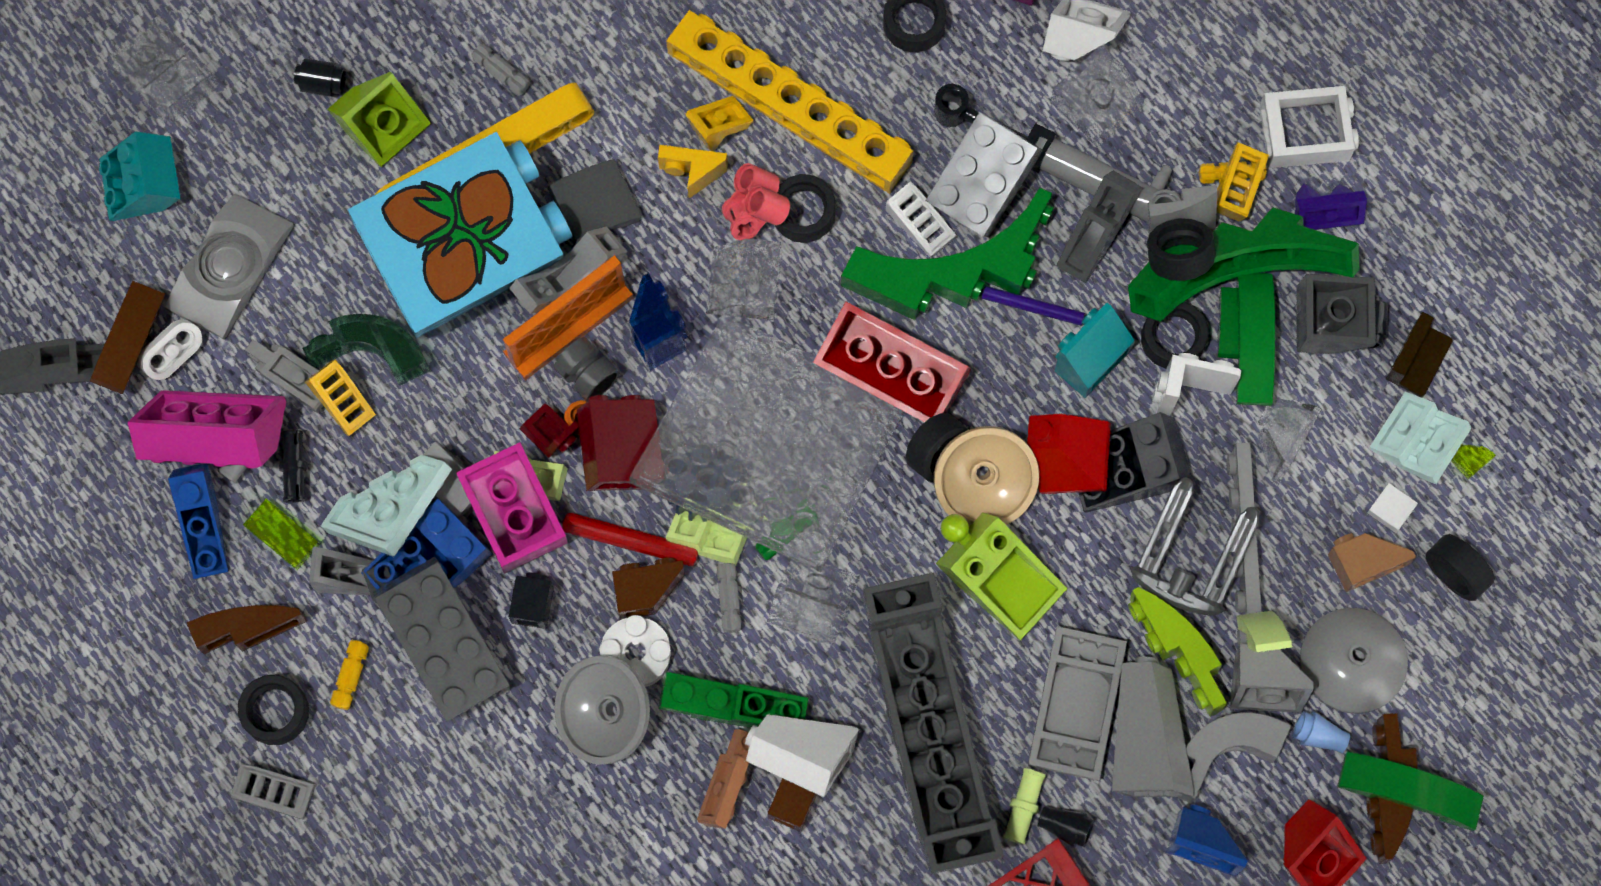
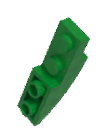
M666 672L664 674L658 709L691 715V718L752 728L753 725L759 727L767 714L805 719L809 698L743 684L735 686Z

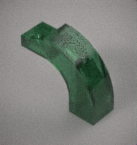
M350 314L329 320L328 322L334 333L316 336L309 341V345L302 348L309 363L314 368H318L350 352L367 351L374 353L386 361L399 386L430 372L421 350L410 334L396 323L371 314Z

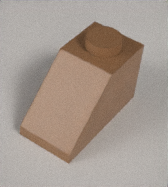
M1349 533L1333 542L1335 546L1328 553V557L1346 592L1410 565L1416 558L1412 550L1366 533L1354 537L1353 533Z

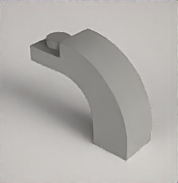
M607 226L591 230L581 238L569 253L554 265L541 272L516 279L509 289L517 297L519 304L523 308L527 309L530 314L536 313L614 255L620 261L627 253V250Z
M1259 713L1230 714L1207 724L1186 746L1188 761L1192 765L1190 772L1194 789L1193 796L1178 798L1191 804L1196 799L1211 762L1224 753L1231 751L1247 752L1273 763L1278 758L1291 725Z

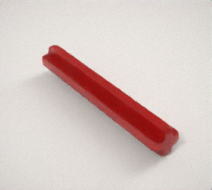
M567 513L563 520V531L572 535L657 558H675L676 561H683V565L694 566L698 558V551L696 549L669 542L666 538L574 513Z

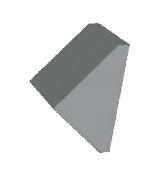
M313 547L309 583L317 593L369 596L370 592L361 572L373 560L321 547Z

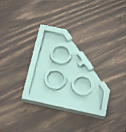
M420 455L410 460L409 468L397 474L391 470L370 481L369 488L357 495L349 492L340 497L321 524V527L328 534L394 557L405 543L406 538L418 520L423 516L438 490L443 486L452 469L444 461Z

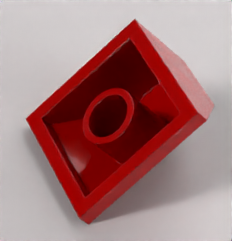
M1061 413L1029 416L1027 445L1032 450L1038 464L1039 492L1041 494L1106 491L1111 423L1104 420Z
M1310 799L1285 824L1284 867L1298 886H1342L1367 859L1339 817Z

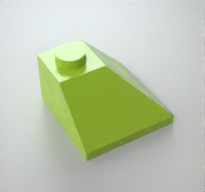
M391 72L352 87L327 109L346 134L380 167L386 164L431 124Z

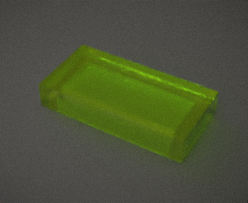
M265 499L243 524L247 530L295 570H298L309 558L313 547L320 545L315 538L268 499Z

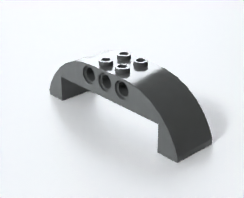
M934 572L863 588L868 625L884 701L912 816L930 873H940L1004 858L996 821H991L941 619L942 603Z

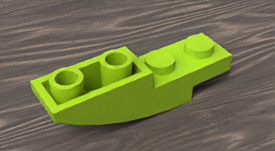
M1140 587L1132 590L1129 599L1131 603L1128 604V608L1133 619L1137 623L1142 622L1147 631L1145 639L1150 650L1154 654L1158 652L1163 661L1176 655L1177 659L1174 660L1176 668L1182 678H1189L1194 687L1192 696L1199 709H1206L1210 717L1222 712L1227 702L1212 677L1218 674L1222 664L1210 645L1198 630L1172 606Z

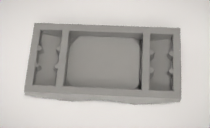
M234 194L211 221L205 238L196 254L182 268L167 300L165 309L225 340L293 229L294 224Z
M1060 626L1056 627L1028 766L1099 781L1127 641Z

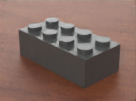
M436 557L429 559L372 592L377 604L446 722L509 686Z

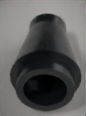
M1044 806L1037 826L1044 828L1074 848L1076 845L1085 847L1090 838L1094 820L1087 818L1086 813Z

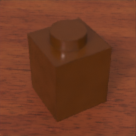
M782 778L768 810V819L801 832L817 794Z

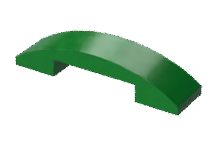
M1271 273L1241 275L1237 277L1238 368L1241 370V376L1237 382L1236 404L1272 406L1275 368L1273 276Z
M1352 752L1345 753L1337 785L1338 788L1369 798L1379 797L1438 816L1440 821L1471 831H1476L1484 797L1474 790L1440 776L1399 763Z

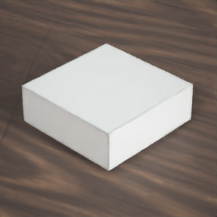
M1388 483L1367 513L1397 533L1418 503Z

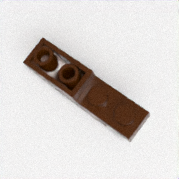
M1398 713L1380 716L1377 719V724L1372 727V737L1374 745L1380 746L1381 759L1418 769L1416 748L1402 749ZM1367 797V815L1369 819H1374L1375 833H1371L1370 836L1371 851L1373 855H1378L1379 864H1386L1394 858L1402 844L1409 827L1413 808L1379 797Z

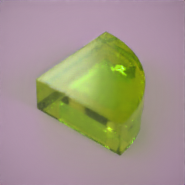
M1461 444L1451 462L1469 480L1496 455L1483 446Z

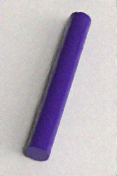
M985 286L982 295L984 300L1079 326L1082 325L1081 322L1085 314L1084 312Z

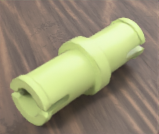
M1027 768L1023 769L1016 798L1011 799L1010 806L1013 808L1006 832L1003 835L1004 839L1025 845L1033 814H1037L1039 809L1036 803L1046 776L1045 774Z

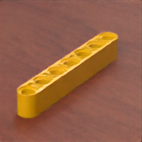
M569 83L386 184L376 194L495 132L498 133L505 147L521 140L530 154L589 121L595 111L577 83Z

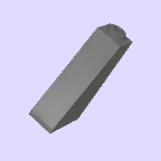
M1137 657L1136 662L1122 663L1112 791L1129 797L1193 796L1194 789L1172 669L1158 664V659L1152 657Z

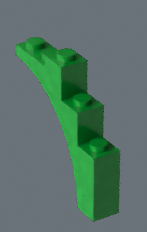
M1039 188L1028 207L1008 228L989 241L962 253L931 259H904L880 255L856 246L841 275V286L913 320L916 319L919 311L923 313L927 311L933 298V294L929 292L966 309L971 299L978 301L986 284L983 281L1007 292L1020 295L1023 287L1030 289L1038 272L1033 269L1035 256L1031 254L1040 238L1039 235L1035 234L1040 223L1046 226L1053 213L1054 207L1050 205L1052 193Z
M1272 207L1253 231L1221 222L1212 233L1215 246L1214 264L1205 274L1197 278L1185 281L1168 280L1158 276L1151 269L1148 262L1128 285L1130 309L1133 313L1161 322L1178 305L1200 291L1241 275L1272 270L1322 271L1353 278L1360 270L1359 243L1304 227L1303 216ZM1177 245L1164 250V252L1185 254L1198 249V247Z

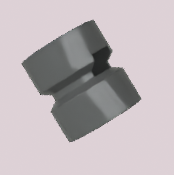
M582 337L574 341L562 352L554 364V370L566 382H575L574 390L587 402L588 398L592 396L603 395L617 380L620 372L606 357L599 358V350L586 337Z

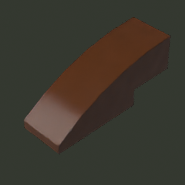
M132 281L99 356L90 382L120 394L124 393L137 365L140 353L146 345L149 333L159 314L165 293Z
M252 605L210 613L186 622L196 647L203 654H207L232 641L243 652L307 622L299 608L278 605Z

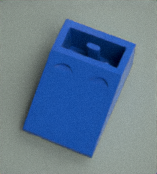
M437 499L425 510L423 516L418 520L396 555L393 557L381 553L364 569V572L371 584L376 589H379L380 586L366 573L375 565V578L379 582L387 584L429 559L436 557L453 588H456L493 553L442 501ZM385 567H389L390 577L381 579L380 571Z

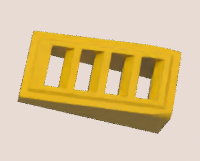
M1239 142L1236 143L1217 188L1216 213L1236 221H1242L1248 217L1269 157L1268 154ZM1240 157L1256 163L1255 168L1239 163ZM1235 171L1250 176V180L1247 181L1235 176ZM1232 184L1244 189V194L1229 189L1230 185ZM1226 198L1240 203L1239 206L1225 201Z
M336 359L330 361L305 381L306 385L347 436L353 434L376 415ZM334 375L337 380L324 389L321 384ZM340 386H343L346 391L332 400L329 395ZM351 396L354 402L340 412L337 406ZM359 407L363 413L348 423L345 417Z

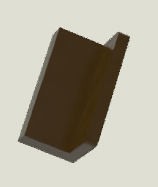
M1423 311L1413 325L1386 377V380L1419 397H1424L1453 342L1451 337L1430 327L1434 317Z

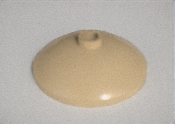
M994 426L973 428L956 436L941 452L934 470V489L942 508L948 515L958 514L963 516L969 526L982 512L999 517L1005 525L1013 522L1028 509L1036 495L1039 484L1038 464L1027 443L1015 433ZM980 467H988L985 475L979 476L976 474Z

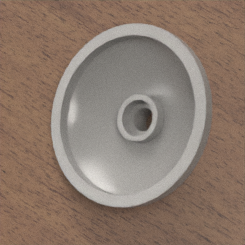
M1343 608L1324 615L1309 629L1300 651L1301 671L1313 682L1312 693L1321 702L1337 711L1361 714L1383 707L1397 695L1406 678L1408 656L1398 631L1382 616L1365 609ZM1354 650H1359L1363 653V661H1356L1353 658L1352 653Z
M593 656L581 660L565 674L555 698V721L564 744L578 758L593 764L619 762L637 749L647 731L650 717L648 693L640 676L626 662L610 656ZM614 704H616L617 708L616 715L613 712Z

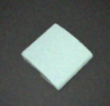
M1404 392L1370 445V449L1403 470L1433 484H1437L1470 432L1471 426L1466 420L1438 410L1434 402Z

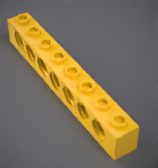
M689 10L666 40L669 55L890 194L912 164L913 150H911L910 145L905 140L897 136L892 138L884 133L881 126L875 121L868 118L864 120L857 116L848 104L842 101L835 102L830 99L821 87L813 83L808 85L803 82L791 68L776 65L764 51L758 48L754 50L743 44L742 39L731 31L724 32L716 27L714 21L704 14L697 15ZM705 43H712L716 46L709 51L700 48ZM734 60L744 63L739 68L728 66V63ZM759 78H768L771 80V83L761 86L756 84L755 81ZM788 95H794L799 100L795 103H786L783 98ZM815 113H823L827 118L823 121H815L811 116ZM844 130H850L855 133V136L850 139H844L838 134ZM871 148H879L884 153L878 157H873L867 151Z

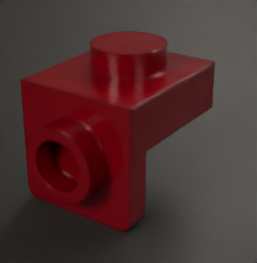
M545 403L521 425L519 430L550 458L557 450L563 454L577 440L573 434L579 428V424L575 420L569 426Z

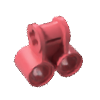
M750 163L743 164L736 172L734 177L736 191L722 206V213L730 221V231L736 240H749L758 234L766 222L780 225L787 218L790 211V202L787 197L778 194L780 181L776 174Z

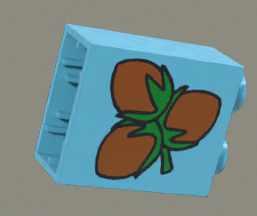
M495 132L347 209L350 219L416 339L509 290V287L516 279L541 272L563 258L564 254L559 244L572 238V233L554 201L540 208L535 203L526 183L540 176L521 140L505 147L500 136Z

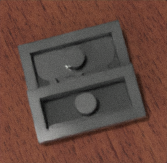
M615 159L579 170L548 186L553 201L558 206L569 226L575 245L588 231L606 226L611 231L635 224L642 217Z

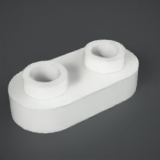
M180 319L172 322L141 351L139 356L141 370L155 380L169 377L199 349L202 343L200 329L188 320ZM185 331V338L177 341L178 333ZM160 355V361L155 365H151L153 356Z

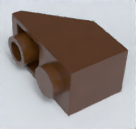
M671 557L661 558L654 561L655 565L641 567L639 563H629L620 566L618 571H612L620 620L633 615L641 617L655 615L685 576L683 561H676L675 558Z

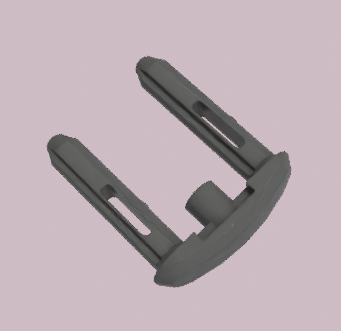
M1183 477L1174 484L1138 565L1135 567L1131 566V573L1133 579L1141 587L1169 605L1188 612L1217 616L1226 610L1222 604L1259 525V511L1254 507H1248L1239 514L1203 595L1192 594L1188 591L1195 575L1176 567L1169 583L1157 576L1193 496V481ZM1165 522L1170 523V528L1158 555L1155 557L1152 555V551ZM1230 552H1235L1236 557L1223 586H1218L1217 580Z

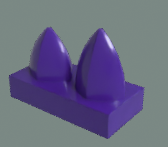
M1304 183L1296 194L1295 214L1303 216L1304 227L1314 230L1364 224L1367 198L1364 191L1353 192L1341 184H1338L1333 189L1331 195L1321 196L1314 188Z

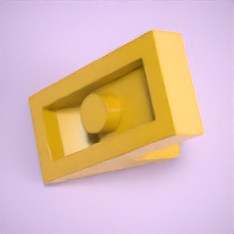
M734 95L690 109L685 114L692 129L706 147L713 152L725 136L748 129L754 121Z
M659 145V169H663L667 174L674 176L684 175V172L689 173L687 185L688 198L693 197L727 172V153Z

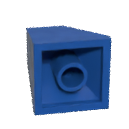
M1190 805L1189 809L1182 807L1178 813L1166 853L1232 876H1237L1246 868L1248 860L1219 819L1210 816V810L1197 805Z

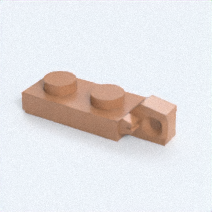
M735 729L726 754H720L697 818L698 823L708 827L726 829L728 822L732 819L735 812L734 804L739 790L747 778L749 762L746 761L749 746L745 745V741L749 732Z

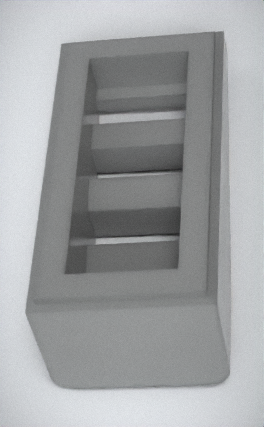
M241 763L231 792V798L237 802L304 820L315 785ZM251 775L256 776L251 795H248L246 790ZM265 780H270L271 783L265 800L261 799L260 795ZM280 783L285 784L280 804L274 803ZM294 787L299 788L300 791L294 808L288 807Z

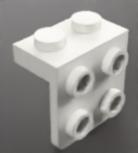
M1180 353L1178 356L1172 355L1166 371H1161L1159 381H1156L1152 402L1158 403L1156 413L1162 412L1166 415H1171L1179 399L1182 385L1230 395L1240 379L1241 370L1235 368L1232 363L1223 360H1216L1211 363L1199 360V357L1194 354Z

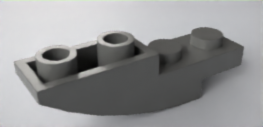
M76 338L36 342L0 351V394L43 392V384L90 381L104 344L76 345Z

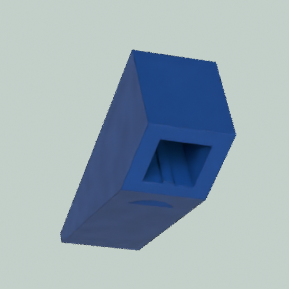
M208 463L174 469L168 480L193 579L228 572L216 493Z

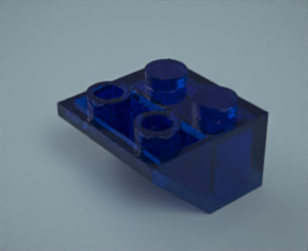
M647 273L642 276L629 319L633 343L651 371L686 351L684 340L688 336L684 329L686 324L677 309L671 311L667 301L669 296L660 280L654 283L650 274Z

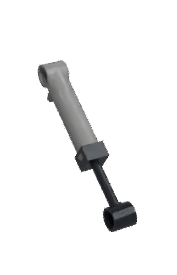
M946 84L937 91L934 115L943 126L956 127L962 124L964 120L973 123L979 112L970 108L971 104L969 103L968 93L962 86ZM955 102L959 105V108L950 110L945 108L944 104ZM1035 123L1028 136L1006 126L1043 149L1031 169L1037 173L1043 170L1093 196L1104 176L1113 170L1140 185L1142 189L1129 214L1145 221L1148 227L1149 204L1181 201L1175 192L1167 189L1163 190L1172 172L1171 167L1168 165H1163L1160 171L1157 172L1151 185H1148L1057 140V133Z

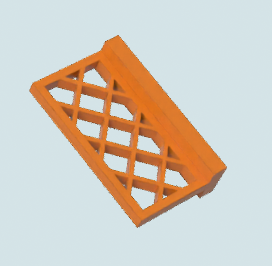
M614 255L503 339L506 347L503 351L505 357L524 380H527L560 355L574 341L585 336L634 299L633 294L625 285L621 262Z

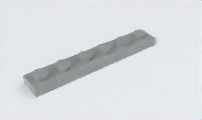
M1236 443L1232 454H1227L1226 459L1227 474L1233 475L1234 488H1229L1230 509H1235L1236 521L1239 514L1246 508H1255L1251 443ZM1236 522L1231 523V532ZM1256 531L1235 577L1240 578V591L1235 593L1236 612H1242V615L1261 612ZM1237 628L1239 646L1247 642L1246 633Z

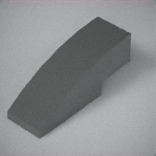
M1114 170L1105 175L1090 205L1084 209L1056 266L1086 283L1121 228L1142 187Z

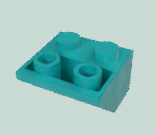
M135 131L99 158V171L103 179L105 192L104 203L107 207L109 221L161 212L181 199L171 136Z
M1106 303L1100 310L1096 307L1093 308L1082 320L1081 323L1084 326L1076 335L1070 332L1058 345L1060 351L1055 356L1057 359L1055 372L1084 398L1131 352L1135 341L1109 303Z

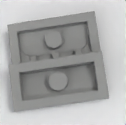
M1217 186L1182 189L1181 201L1149 204L1148 237L1156 226L1179 218L1194 219L1203 222L1211 231L1215 229Z

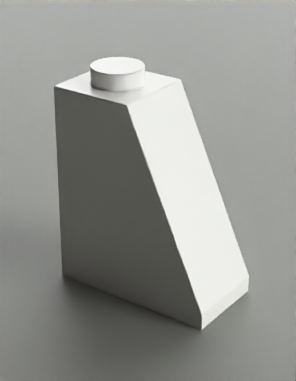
M767 714L759 727L753 725L747 735L745 745L749 746L746 761L824 797L851 757L859 729L848 725Z

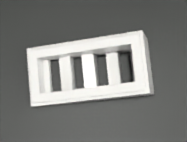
M909 182L886 202V212L932 258L952 242L957 235L935 208L925 201L927 198L912 182ZM911 199L913 203L902 211L900 207ZM921 209L923 213L911 222L909 217ZM930 219L933 223L920 233L918 228ZM939 229L942 234L929 244L926 239Z

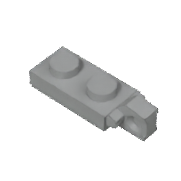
M253 339L245 351L251 359L258 363L255 370L263 378L318 413L323 405L306 385L305 381L319 370L281 345L278 347L273 344L270 349H267ZM328 378L321 385L326 389L335 381Z

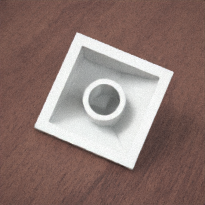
M1061 0L1051 13L1042 51L1051 53V56L1058 60H1076L1115 39L1128 20L1130 12L1091 0Z

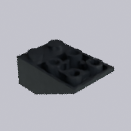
M1159 412L1110 430L1106 491L1078 492L1085 513L1171 492L1174 484L1183 477L1193 481L1175 418Z

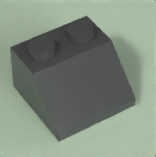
M1306 274L1296 286L1297 352L1334 354L1375 346V278Z

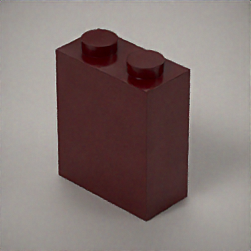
M596 395L588 398V401L577 409L586 491L653 489L664 481L654 399H641L640 395H628L622 397L621 400H609L607 395Z

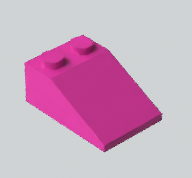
M520 442L456 472L504 574L568 543L558 518Z

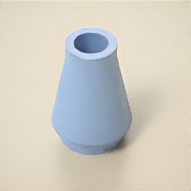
M1304 711L1296 722L1293 738L1300 740L1301 745L1343 753L1349 744L1350 733L1341 730L1314 711L1311 713Z

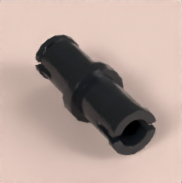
M294 430L282 431L280 433L282 438V462L279 463V471L283 472V502L290 503L292 499L293 503L306 501L304 471L307 470V462L303 459V431L297 430L296 434H294Z

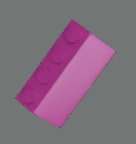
M161 390L127 422L136 459L151 460L153 463L174 461L182 462L185 465L209 463L217 467L227 465H244L246 468L261 467L277 451L286 399L285 396Z

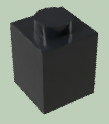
M533 572L526 573L525 577L516 576L508 615L512 624L547 629L554 592L553 584L550 580H547V576Z

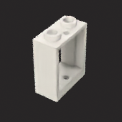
M1345 86L1264 93L1260 103V113L1266 153L1269 155V168L1350 161L1354 150L1358 149L1359 137L1357 129H1352L1350 118L1353 117L1354 106L1352 98L1347 97ZM1335 104L1340 142L1286 147L1281 108Z

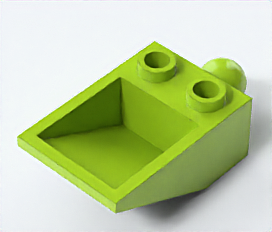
M982 512L970 526L967 520L958 514H951L943 519L940 528L941 533L946 540L955 543L937 561L936 565L960 589L1017 639L1022 640L1067 590V587L999 517Z

